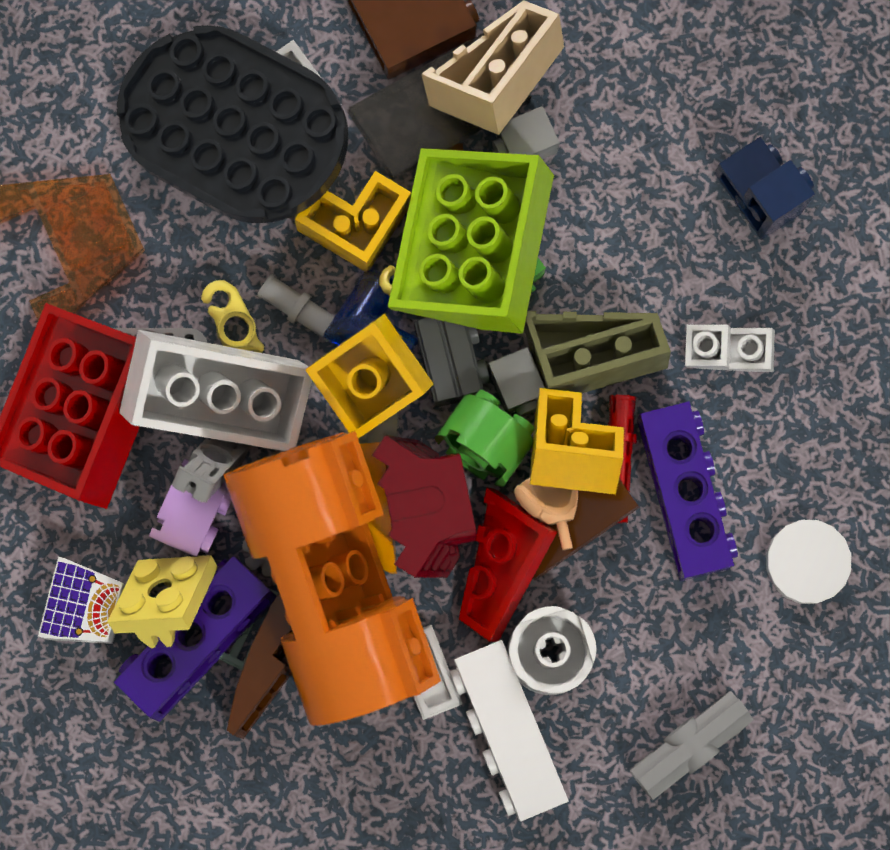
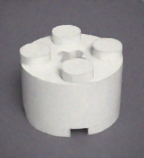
M549 606L530 612L517 624L510 636L507 653L512 668L519 682L524 687L538 694L558 695L577 687L589 675L596 657V642L591 628L581 617L567 609ZM546 640H551L553 646L560 645L562 648V652L557 655L556 663H552L549 657H542L540 651L546 647Z

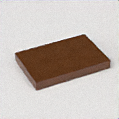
M620 478L616 494L578 490L575 517L573 520L567 521L573 548L562 550L557 532L533 580L539 579L640 508ZM514 491L507 495L508 498L520 505ZM556 524L549 525L550 527L558 531Z

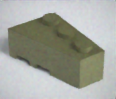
M527 311L524 332L534 363L546 389L585 393L668 368L671 350L658 313L604 312L603 315H577V312L563 311V314H536V311Z

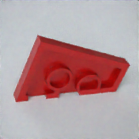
M486 488L484 503H487L483 526L478 525L475 541L479 542L475 565L468 572L459 620L489 642H498L558 531L539 521V519L532 517L523 507L498 490Z

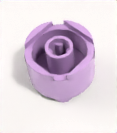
M184 459L182 467H184L189 462V460ZM226 482L207 502H200L192 498L193 494L187 491L183 493L171 485L157 515V518H159L157 522L163 524L160 531L152 527L149 537L191 556L197 557L199 551L208 554L218 532V528L211 525L217 513L226 515L232 502Z

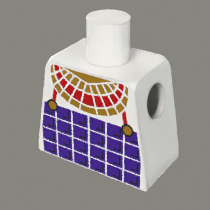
M58 557L38 637L55 641L113 644L115 634L107 621L125 584L68 559Z

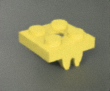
M212 555L138 560L107 621L114 634L135 633L138 639L150 648H155L159 639L166 647H171L175 640L176 630L190 629L218 569ZM160 583H164L169 587L162 590L155 598L149 596L150 591Z

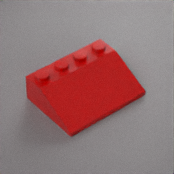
M45 303L0 415V467L78 501L107 509L140 426L131 425L119 413L136 337Z

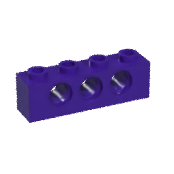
M688 401L641 413L636 420L680 581L730 569L734 566L732 558L738 557V551L733 534L725 533L721 517L727 516L726 506L721 492L714 493L710 477L715 476V467L711 453L709 451L703 452L699 436L704 435V427L699 411L692 412L690 402ZM669 441H682L688 448V457L685 460H675L670 457L667 452ZM684 480L694 482L699 488V498L696 501L684 500L678 492L679 482ZM702 521L708 525L710 538L707 542L700 543L691 537L689 533L691 522Z
M234 556L229 561L223 560L217 564L218 569L190 627L200 626L202 629V638L198 644L187 647L185 635L188 630H176L175 640L171 647H166L159 639L155 648L147 646L140 655L133 654L121 665L119 669L121 675L114 683L149 718L160 722L219 660L220 656L224 652L226 653L243 635V632L276 599L277 596ZM223 595H231L232 606L230 610L223 615H216L214 606L218 598ZM165 657H170L172 661L171 672L166 677L158 679L155 673L157 663Z

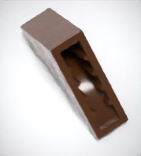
M347 0L388 80L476 38V23L480 22L478 13L471 0Z

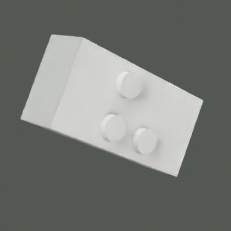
M138 330L119 413L131 425L287 451L297 446L312 379L305 371L308 366L299 360Z

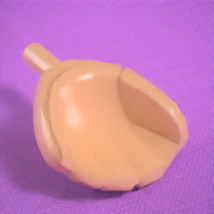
M530 477L517 485L514 489V494L520 505L535 519H539V521L547 525L556 524L562 550L572 549L573 546L567 521H571L575 517L578 490L530 485Z

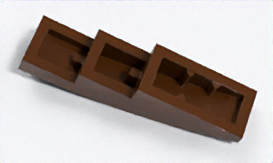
M280 593L272 603L251 645L236 687L227 731L241 739L245 738L292 675L290 667L282 661L285 653L280 641L281 637L293 630L286 620L285 607Z

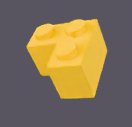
M375 171L354 205L327 191L312 206L298 213L295 218L296 228L301 234L368 273L407 212L411 192Z
M540 388L534 419L535 430L533 432L530 485L616 494L623 461L624 428L581 423L582 393Z

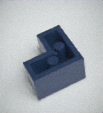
M761 137L719 163L714 173L760 240H763L802 214L815 195L812 190L814 188L813 181L806 170L802 167L796 168L792 160L783 164L782 157L772 144L766 145Z

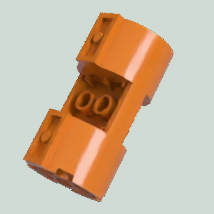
M355 431L338 433L308 442L223 474L251 558H268L271 567V577L278 587L284 604L286 620L293 631L281 637L280 641L310 725H326L359 717L406 698L418 696L441 682L413 598L405 600L404 596H392L368 527V522L384 515Z

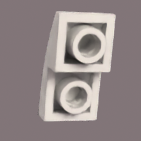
M687 325L685 366L698 369L773 372L775 331L773 328Z

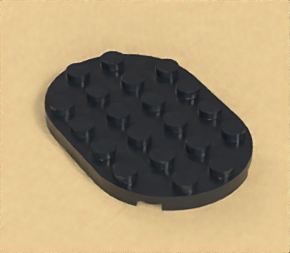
M212 25L193 26V31L174 37L168 34L150 45L135 60L121 85L116 114L119 117L122 133L121 139L126 149L138 164L154 177L231 219L248 223H270L292 217L317 202L335 182L347 153L348 125L344 110L330 86L313 71L239 32Z

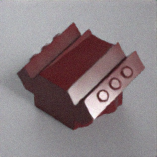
M385 435L372 456L388 466V469L377 483L384 488L392 525L388 536L405 546L394 565L415 578H448L460 559L458 544L473 542L475 537H477L460 453L439 457L438 452L420 440Z

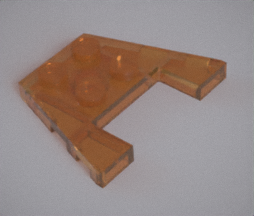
M111 174L0 185V224L37 209L69 281L68 284L29 300L37 320L40 318L45 303L71 313L78 312L104 285L107 286L145 252Z

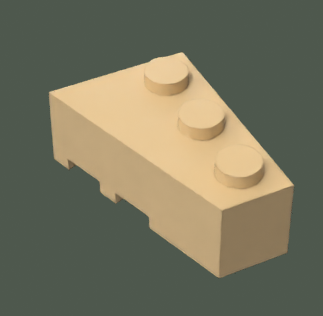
M524 0L484 28V36L466 48L462 44L453 51V58L436 70L430 67L422 73L430 107L497 135L502 132L564 48L559 14Z

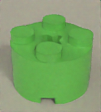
M480 389L476 395H464L436 434L435 441L439 445L445 440L450 446L445 452L447 455L460 453L463 468L482 480H485L488 474L498 478L494 485L503 487L533 445L531 434L535 428L522 416L514 414L512 417L500 409V402L492 394Z

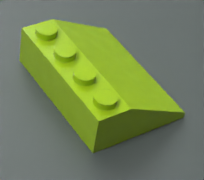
M421 148L388 307L391 310L476 329L523 334L554 174L539 155Z

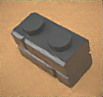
M424 318L414 322V329L425 372L434 383L430 388L434 408L460 402L464 395H476L480 389L484 390L483 385L489 384L490 380L485 360H476L473 345L480 343L476 328L431 318Z

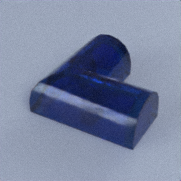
M368 270L363 273L325 330L323 338L336 345H340L383 314L387 316L391 310L388 307L390 296L385 294L379 285L380 271ZM390 277V284L392 285L393 279ZM393 325L413 353L419 338Z

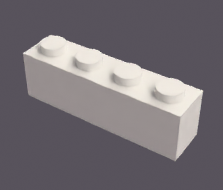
M500 640L454 659L456 669L449 671L458 695L464 693L468 695L473 709L466 711V715L475 736L481 733L484 734L489 749L482 751L491 775L500 773L506 789L500 791L499 795L507 815L510 816L516 813L518 820L521 822L569 802L519 679L512 668L503 641Z

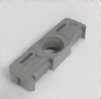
M206 438L193 451L189 462L184 467L179 466L172 486L183 493L187 491L193 494L192 498L200 502H207L225 482L223 474L240 466L245 460L251 445L217 439L209 440Z

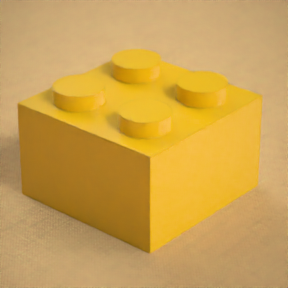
M385 314L305 369L349 433L355 431L358 439L424 395L434 384Z

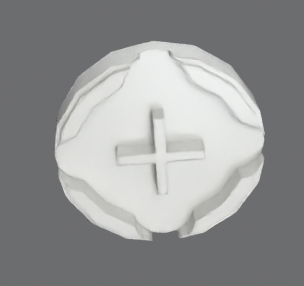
M799 520L786 525L772 538L766 552V571L773 585L783 597L799 604H817L834 597L845 586L851 573V552L845 538L833 526L819 520Z

